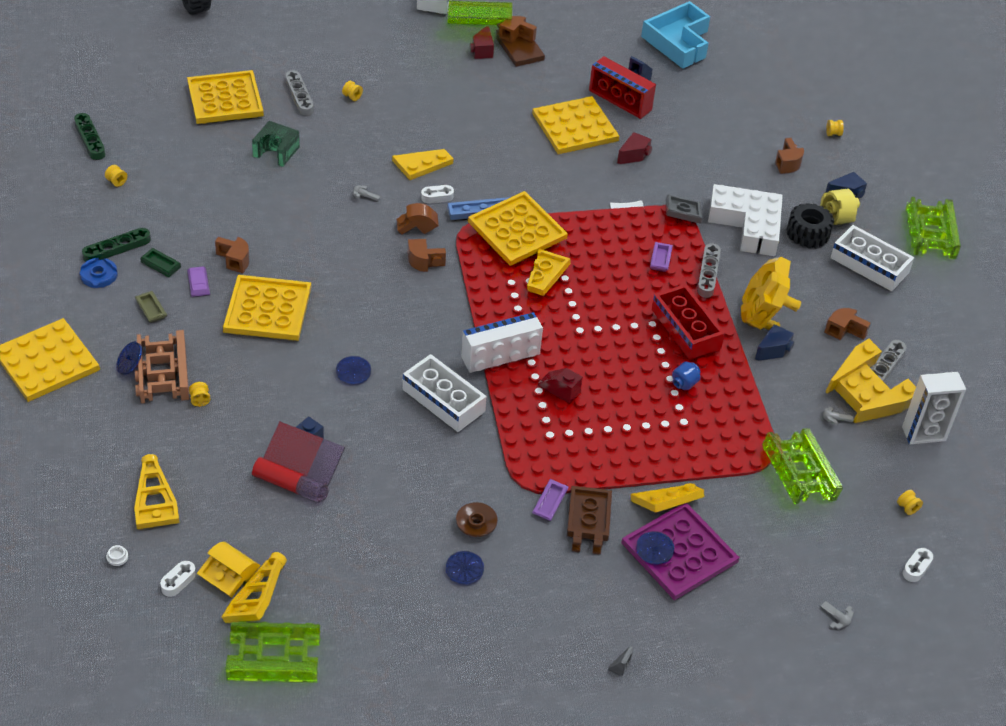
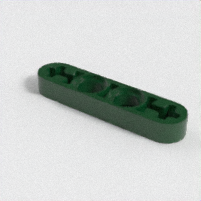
M86 113L76 114L74 117L75 126L90 158L93 160L103 159L105 157V148L90 116Z
M138 228L88 245L82 249L83 260L85 262L93 258L104 260V258L106 259L144 246L151 241L150 231L146 228ZM129 241L128 244H122L121 242ZM112 247L110 250H105L104 248Z

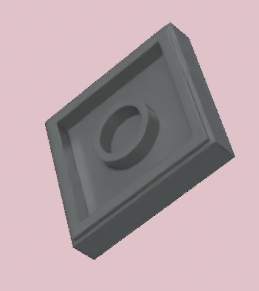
M668 194L666 197V215L701 223V202Z

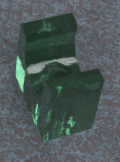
M268 121L252 139L253 157L260 158L267 151H277L278 165L284 167L300 148L298 130L272 121Z

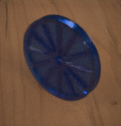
M133 341L123 348L116 363V369L119 373L126 375L135 369L142 356V346L140 343Z
M349 356L339 361L336 373L338 378L345 383L359 384L370 377L371 365L362 357Z
M651 531L639 537L636 550L644 561L650 564H663L672 558L674 543L666 534Z
M459 551L448 558L446 573L452 581L458 584H472L482 577L484 563L473 552Z

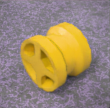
M351 80L346 82L342 89V94L353 101H357L363 93V88Z
M842 120L827 121V136L843 135L844 125Z
M111 165L105 171V178L116 187L122 186L127 180V173L117 165Z
M195 382L189 387L191 403L194 406L201 407L210 402L209 388L206 383Z
M907 490L899 496L897 504L905 508L904 511L907 515H912L922 507L923 501L916 497L913 490Z

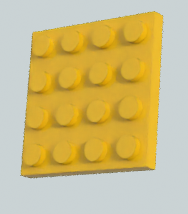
M253 70L187 77L196 124L264 116Z
M593 96L532 109L534 118L557 154L619 141L618 133Z
M525 191L468 217V223L510 266L538 253L539 249L544 250L567 239L568 233Z
M238 275L223 325V333L299 341L311 292V282Z
M64 318L0 345V363L27 402L100 370L97 361Z

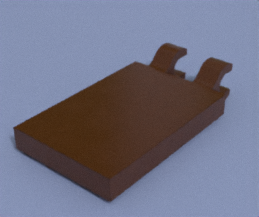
M496 30V39L515 67L545 60V55L535 40L530 42L518 37L511 43L499 38V30Z
M571 486L567 537H573L572 551L580 552L581 541L584 538L594 540L592 554H601L602 542L609 540L612 490Z

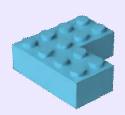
M689 1L643 21L641 37L683 69L692 65L693 62L696 63L706 58L709 43L700 35L708 32L711 16Z

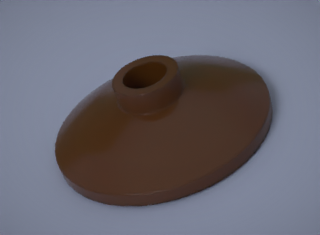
M468 503L462 506L456 515L458 528L469 536H486L493 532L497 526L498 518L496 512L484 503Z

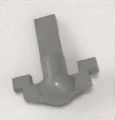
M359 185L353 188V196H356L355 198L357 199L360 196L376 201L380 199V196L367 192V186Z
M832 407L825 408L823 418L833 425H837L838 420L854 421L853 416L833 412Z
M826 601L820 606L839 621L838 624L833 622L830 628L840 630L851 623L854 615L851 606L845 609L847 612L845 615Z

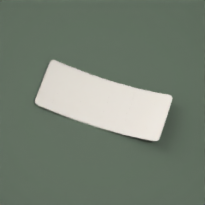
M642 200L630 203L610 202L611 209L643 206Z

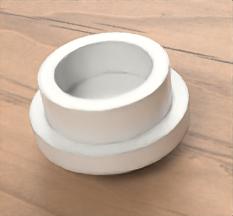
M120 545L112 546L106 555L108 563L113 566L123 565L129 557L128 551Z

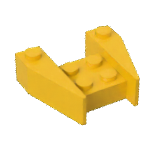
M870 338L853 349L833 376L825 391L828 394L835 389L855 410L857 414L854 418V423L905 411L909 408L916 386L909 379L890 389L872 371L870 367L876 364L882 351Z

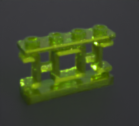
M449 1L448 24L497 25V23H501L504 20H512V3Z
M911 197L910 202L906 204V213H908L907 223L910 225L909 236H912L911 248L914 249V255H918L919 251H922V254H926L927 249L932 248L942 249L944 256H947V253L949 254V259H957L961 245L953 200L946 199L944 204H942V201H938L937 206L922 205L921 199H917L916 202L915 197ZM925 225H935L939 229H927Z
M803 428L800 434L794 432L790 440H781L778 433H767L762 443L763 449L766 451L772 466H774L779 479L782 481L794 504H799L801 499L803 502L807 501L813 492H820L824 500H837L843 486L810 428ZM794 462H803L807 470H798Z
M245 621L231 623L230 643L240 644L239 655H227L225 667L227 680L317 682L318 657H308V646H320L321 634L319 624H292L289 622L247 623ZM246 639H259L258 645H246ZM291 640H304L303 646H291ZM264 644L285 645L284 656H263ZM245 654H257V661H244ZM290 655H302V662H289Z

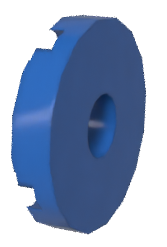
M93 258L81 266L80 279L88 287L103 288L112 284L117 278V266L109 259L99 260V258Z

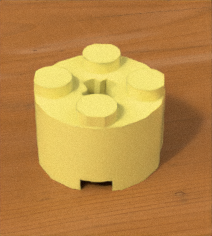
M840 189L824 193L820 205L824 209H828L829 213H832L834 218L833 225L855 222L860 202L858 198H855L850 189Z

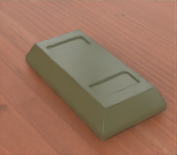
M153 291L135 296L136 301L150 323L164 319L167 316Z

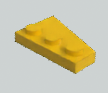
M445 149L393 155L392 161L409 180L453 164L454 158Z
M539 249L537 259L534 262V269L527 284L528 291L544 296L571 264L570 258Z
M688 483L683 486L632 493L630 495L631 502L656 513L703 498L704 489L697 487L695 484Z

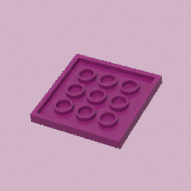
M687 503L681 504L626 535L621 541L623 546L674 601L737 564L740 558Z

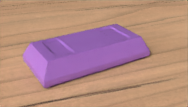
M655 242L650 265L652 270L668 271L673 245Z
M204 266L189 268L187 272L191 297L210 295L206 268Z
M550 479L532 513L551 521L569 487Z

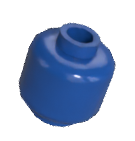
M683 362L672 372L674 386L683 390L691 389L700 381L701 372L699 367L693 362Z

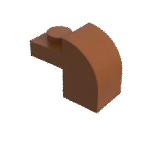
M511 16L500 24L499 38L511 43L518 37L533 42L536 39L537 26L527 23L526 17Z
M785 138L783 150H778L775 164L780 174L792 173L801 167L804 148H797L792 138Z
M422 203L406 206L407 213L397 218V231L401 235L414 227H417L426 234L439 226L438 214L430 206Z
M218 237L215 240L216 255L226 257V269L244 273L250 262L248 243L240 237H237L235 241Z
M408 239V260L414 269L428 272V267L445 266L446 249H427L426 239Z
M841 308L834 311L830 316L824 333L841 340L848 332L864 340L871 323L856 316L857 310Z

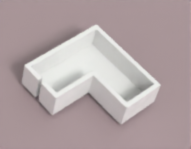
M714 184L708 222L742 227L740 251L756 253L759 238H761L762 243L759 254L775 256L779 243L782 195Z

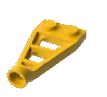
M154 454L143 456L134 506L137 529L180 523L177 501L159 466L158 457ZM158 477L160 485L146 487V479ZM162 494L165 503L146 506L148 495Z
M273 552L269 559L263 563L232 599L222 615L225 623L259 621L263 617L270 603L280 570L283 569L287 562L283 554ZM269 576L267 582H261L264 577ZM252 592H262L259 599L246 600Z

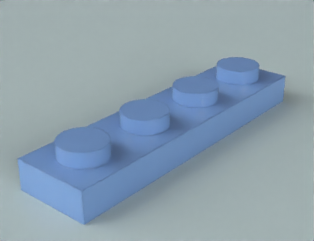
M510 197L448 203L447 209L450 220L467 219L469 216Z

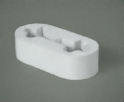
M449 185L430 186L421 190V200L427 204L449 202L454 198V189Z
M919 548L914 552L903 570V576L907 581L918 582L933 560L932 552L926 548ZM924 557L925 559L922 562H920L919 559ZM916 568L917 571L912 573L911 571Z
M190 561L178 563L161 579L162 593L168 597L179 594L194 580L196 576L195 565Z

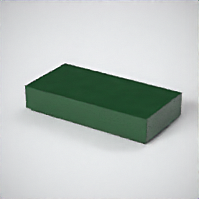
M151 248L140 258L141 263L167 277H171L181 268L180 262L154 248Z

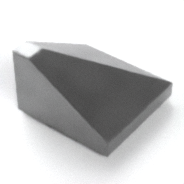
M629 646L610 665L609 671L622 676L631 661L633 647Z

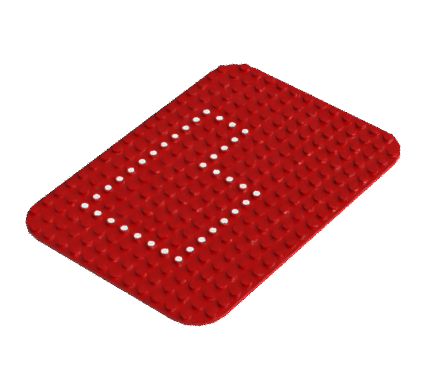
M666 204L663 206L654 205L548 213L568 233L567 239L544 249V251L570 258L571 264L544 296L530 292L527 289L538 253L510 266L469 223L461 228L457 234L456 249L474 328L532 312L535 313L543 327L539 355L484 369L505 465L511 479L519 486L536 494H542L549 480L552 479L568 486L569 488L566 493H571V486L615 489L750 475L761 472L772 464L777 453L776 437L717 277L714 293L711 297H701L697 292L705 244L695 222L667 216ZM655 242L673 245L668 271L666 272L650 268ZM704 275L707 278H712L711 275ZM687 284L725 333L721 349L690 360L651 310L654 294ZM683 362L695 363L701 372L700 381L689 390L678 389L672 382L673 370ZM568 368L583 377L581 392L570 404L539 387L538 382L548 372Z

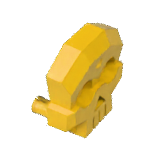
M783 257L770 259L754 274L742 297V322L760 330L762 328L770 330L774 324L780 327V323L772 320V318L782 306L797 312L801 306V301L788 296L790 290V278L788 277L791 261Z

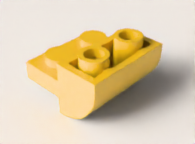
M219 542L208 551L210 557L197 574L232 598L243 582L247 583L260 565L227 542Z

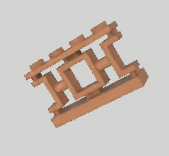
M176 330V336L168 334L169 341L150 342L149 335L145 336V339H141V334L137 335V342H133L134 353H138V356H134L135 368L138 367V370H135V381L139 382V385H135L136 397L140 396L141 403H145L146 398H149V401H153V393L172 392L173 399L181 395V401L189 400L184 330ZM174 344H177L178 358H174V352H170L174 351ZM142 347H146V353H152L146 354V361H143ZM170 363L171 369L151 371V364ZM178 372H179V383H180V387H176V381H175V380H176V375H175V373H178ZM144 375H147L148 382H150L147 383L148 390L144 389Z

